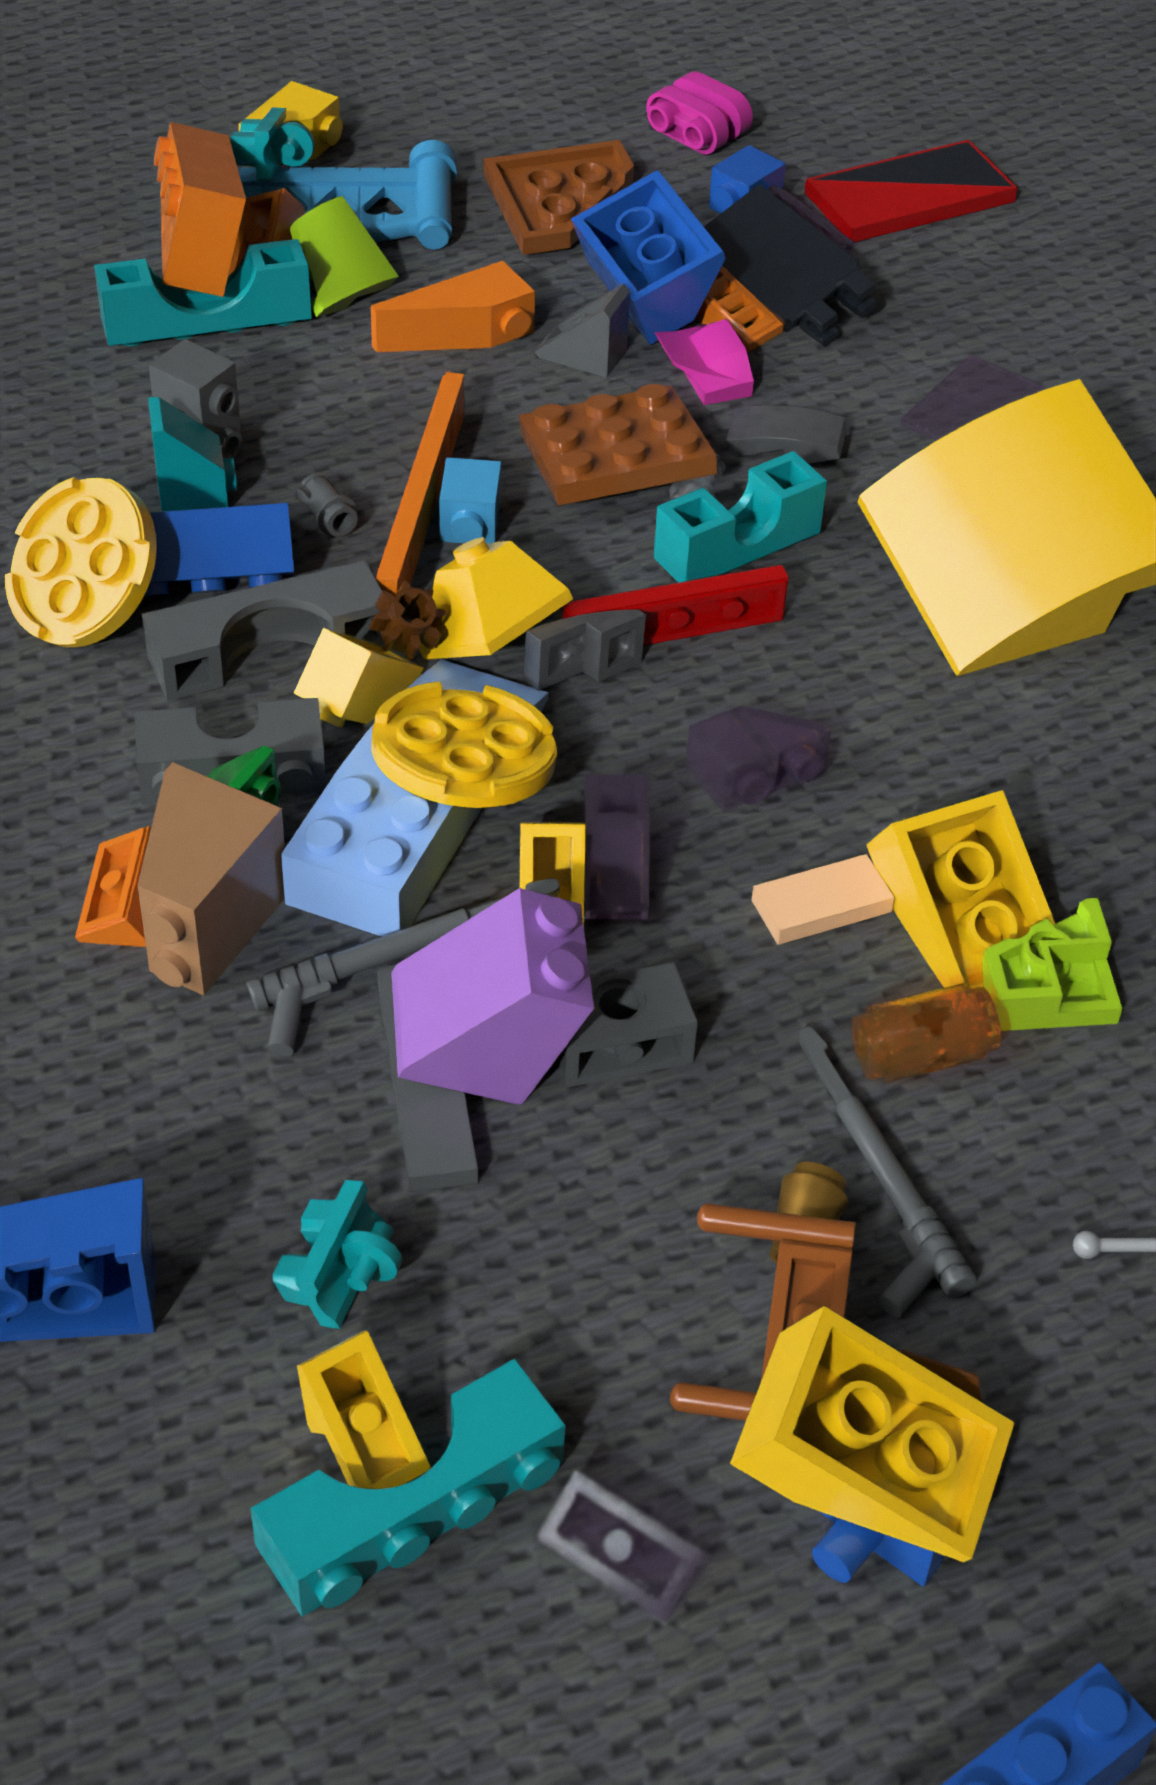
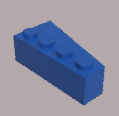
M143 1178L0 1206V1342L154 1333L156 1256Z

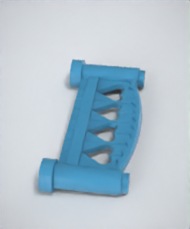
M426 140L417 144L410 152L409 168L360 169L338 167L336 169L335 167H314L312 169L311 167H280L272 180H257L256 167H237L246 198L285 188L304 206L305 213L332 198L343 196L375 242L416 236L425 248L437 250L444 247L452 235L451 184L456 178L457 163L453 149L442 141ZM380 198H389L403 213L392 215L382 212L381 214L372 215L366 213V211Z

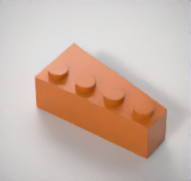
M170 122L167 137H158L154 155V166L158 167L157 182H160L162 284L223 297L246 202L229 135Z

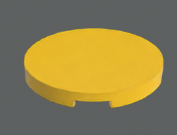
M73 477L55 485L30 507L15 531V534L19 535L20 538L13 555L11 573L5 574V589L13 615L25 630L37 638L66 648L83 647L106 638L121 627L136 610L152 578L157 544L155 527L148 508L137 494L110 478L79 480Z
M440 681L420 684L393 695L381 705L375 714L371 737V751L377 766L399 787L433 802L466 808H488L513 804L539 792L547 785L554 773L557 747L552 735L553 726L550 721L526 700L496 687L485 685L483 693L468 690H442L443 686Z

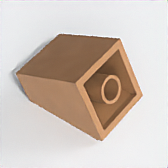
M174 762L164 772L137 886L149 971L153 972L162 982L169 986H184L204 996L285 899L281 853L285 849L282 808Z

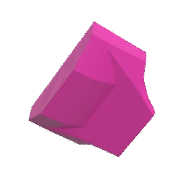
M728 319L679 331L654 332L673 365L684 371L704 405L752 396L754 379L747 351Z

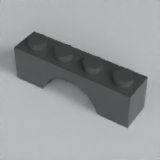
M366 560L143 613L147 657L165 698L169 701L224 687L226 672L231 663L246 650L263 643L289 640L315 646L322 629L326 628L383 647L385 642L381 637L380 631L371 630L369 626L375 614L381 612L375 603L382 590Z

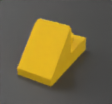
M362 1331L297 1365L307 1425L311 1433L324 1434L348 1485L364 1489L392 1488L406 1484L431 1469L368 1331Z

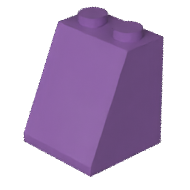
M519 888L398 963L391 972L398 1078L513 1104H523L594 1009L581 904Z

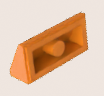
M285 188L246 198L229 275L242 261L248 245L292 240L290 226L305 214V208Z
M150 826L99 843L75 939L78 942L146 947L137 885L151 831Z

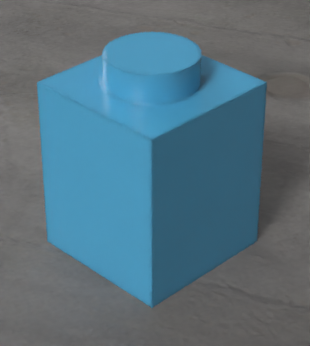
M446 458L439 499L440 542L466 543L481 537L485 539L486 543L495 542L501 504V461Z

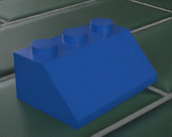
M658 170L571 218L588 263L607 289L611 291L624 283L630 290L629 318L649 345L658 341L654 332L676 331L694 321L726 258L723 250Z
M288 503L150 512L156 532L157 549L152 578L144 597L169 595L168 585L191 583L192 593L226 591L225 581L248 579L249 588L280 581L283 580V576H293L294 574Z

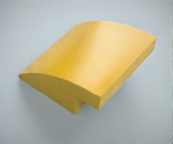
M1080 379L1029 395L969 422L901 463L860 494L857 501L957 676L1105 633L1126 593L1156 585V498Z

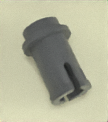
M315 473L309 475L301 482L312 495L310 496L305 489L298 488V497L313 512L316 524L323 533L341 537L347 535L355 528L358 520L355 502L350 497L341 495L327 476Z

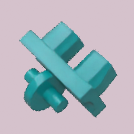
M272 107L263 119H244L241 122L240 132H233L230 136V143L237 166L256 167L257 180H272L282 164L291 167L301 166L309 160L314 152V138L308 128L296 122L284 123L282 125L287 117L286 108Z
M345 1180L336 1199H310L301 1217V1232L308 1245L312 1247L309 1254L289 1253L282 1255L272 1274L273 1282L285 1301L309 1306L318 1323L327 1328L340 1329L357 1291H366L371 1280L383 1282L394 1279L403 1261L400 1251L390 1242L394 1233L393 1228L385 1222L384 1218L375 1213L367 1203L366 1194L368 1188L364 1181Z

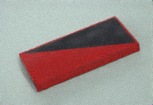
M965 140L806 178L804 193L849 243L1013 203L1016 199L1017 187L970 140Z

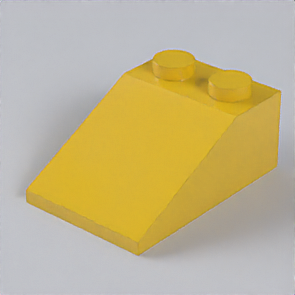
M1003 790L891 823L866 844L875 868L895 897L893 911L956 1006L984 997L982 959L985 949L1007 938H1021L1028 933L1031 926L1045 919H1048L1053 925L1055 924Z
M823 1306L780 1332L730 1464L794 1503L955 1560L966 1562L973 1557L1014 1422Z

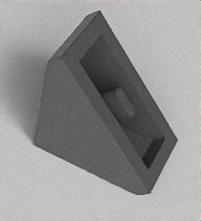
M624 283L555 324L534 353L541 359L607 378L627 350L630 290Z

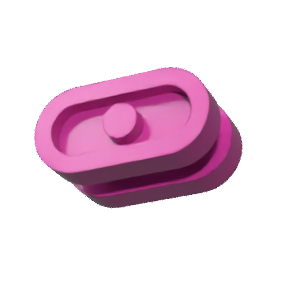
M697 71L689 72L677 79L672 85L665 86L653 93L648 98L646 105L648 121L656 131L703 155L714 152L725 145L727 140H733L748 131L753 121L751 106L741 92Z

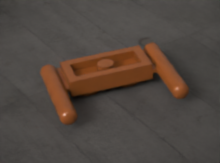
M706 1203L700 1207L697 1213V1224L704 1232L780 1241L761 1377L762 1381L780 1332L823 1306L845 1318L856 1222ZM678 1382L670 1392V1403L677 1412L746 1421L757 1392Z

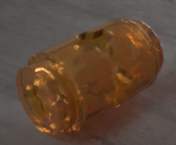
M966 983L869 1005L865 1013L855 1015L852 1018L851 1025L854 1050L866 1078L869 1080L883 1078L886 1083L981 1061L986 1058L987 1052L997 1050L1001 1041L999 1017L989 992L985 987L976 986L971 988Z

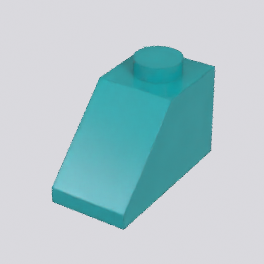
M149 397L148 405L161 512L228 507L227 491L237 490L233 457H222L219 436L162 398Z

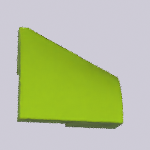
M343 196L320 204L302 215L290 226L292 239L299 240L307 260L309 279H313L317 297L311 302V309L316 317L346 309L356 297L387 289L399 277Z
M1087 898L1079 902L1076 914L1054 925L1048 919H1045L1031 926L1028 933L1023 937L1017 939L1007 938L984 950L982 959L983 990L986 1014L991 1032L1118 1024L1123 1008L1107 961L1112 941L1098 898Z

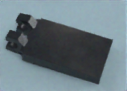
M760 184L704 226L724 252L726 259L722 266L783 324V331L786 333L798 325L802 331L826 347L840 336L839 330L832 325L838 320L837 313L826 304L829 299L836 296L842 305L860 318L865 317L877 307L876 300L869 296L875 291V284L861 272L859 261Z

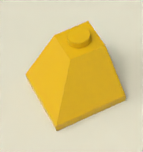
M483 537L473 539L457 547L453 551L455 559L436 571L432 598L435 601L436 609L445 610L447 615L442 624L436 627L441 634L436 646L430 649L421 643L419 650L426 660L492 655L573 600L569 588L512 541L486 543Z

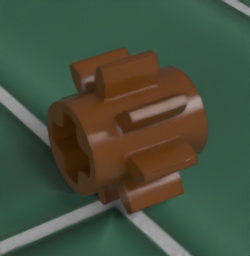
M403 581L396 597L390 592L384 590L381 592L375 603L381 612L375 614L369 626L371 630L380 631L381 637L385 642L383 645L385 652L393 649L405 652L408 659H413L420 643L430 649L436 646L441 637L436 627L442 624L447 612L442 609H436L435 601L432 598L434 590L430 588L424 591L419 588H411L408 581ZM407 617V618L411 619L412 621H411V623H409V622L405 621L404 619Z

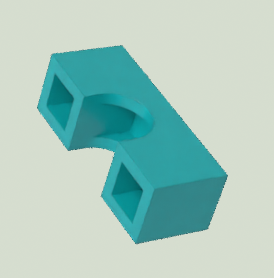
M795 451L749 468L746 490L741 499L729 510L704 487L657 506L653 558L680 583L719 576L820 533L827 480Z

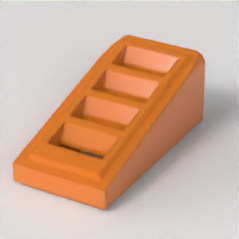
M722 266L695 320L701 324H708L728 319L745 346L746 351L750 352L783 332V324ZM748 322L754 323L747 328L743 326Z

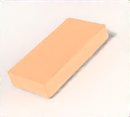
M864 854L754 885L751 901L777 945L891 913L895 897L868 855Z

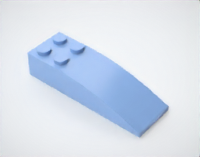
M445 660L437 662L408 687L440 681L443 686L442 690L455 689L483 693L484 686L488 685L517 695L532 704L540 712L548 701V692L538 691L533 687ZM372 725L336 771L281 853L286 905L383 937L411 926L482 808L457 807L433 802L414 795L391 781L380 770L373 758L371 751Z

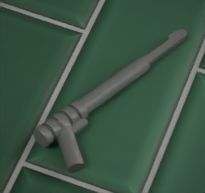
M553 878L531 882L525 886L526 890L553 897L560 895L559 882ZM501 899L467 911L462 908L330 956L327 953L317 956L313 962L310 959L298 963L296 968L293 965L281 969L279 974H276V971L264 975L262 980L256 978L248 981L247 988L256 1011L268 1009L269 1004L275 1006L267 1050L273 1055L291 1056L294 1053L302 1005L330 996L332 994L331 986L338 984L337 980L415 953Z
M803 1027L799 1031L800 1046L837 1103L836 1113L904 1220V1229L899 1230L898 1239L909 1255L911 1262L878 1298L879 1306L894 1318H900L934 1278L940 1283V1287L946 1296L956 1298L966 1294L975 1286L977 1281L976 1275L971 1267L968 1266L966 1259L959 1251L952 1237L949 1236L943 1223L940 1222V1218L931 1206H927L860 1098L851 1095L827 1057V1043L813 1028Z

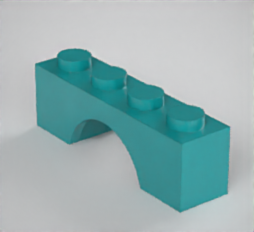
M298 239L248 245L242 261L228 276L223 297L162 284V278L154 272L146 258L94 265L101 321L108 346L120 344L123 346H137L144 341L165 338L188 339L195 334L217 331L234 333L242 331L246 327L268 324L286 326L298 320L312 319L308 263Z
M515 1358L451 1394V1441L441 1459L419 1478L392 1488L364 1489L339 1482L318 1469L250 1508L255 1546L302 1617L321 1605L324 1608H334L343 1604L358 1592L365 1579L389 1565L392 1568H401L412 1563L426 1551L431 1540L455 1526L459 1529H467L478 1524L490 1514L497 1501L519 1488L525 1491L534 1490L545 1484L555 1475L560 1464L563 1463L565 1424Z

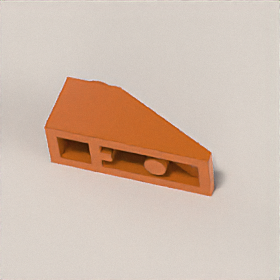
M502 260L371 305L372 348L376 352L495 347L534 333L535 291Z

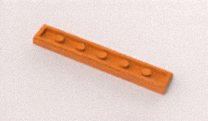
M446 372L442 377L375 578L382 591L390 592L395 597L403 581H408L411 585L441 491L446 458H451L463 422L464 374Z

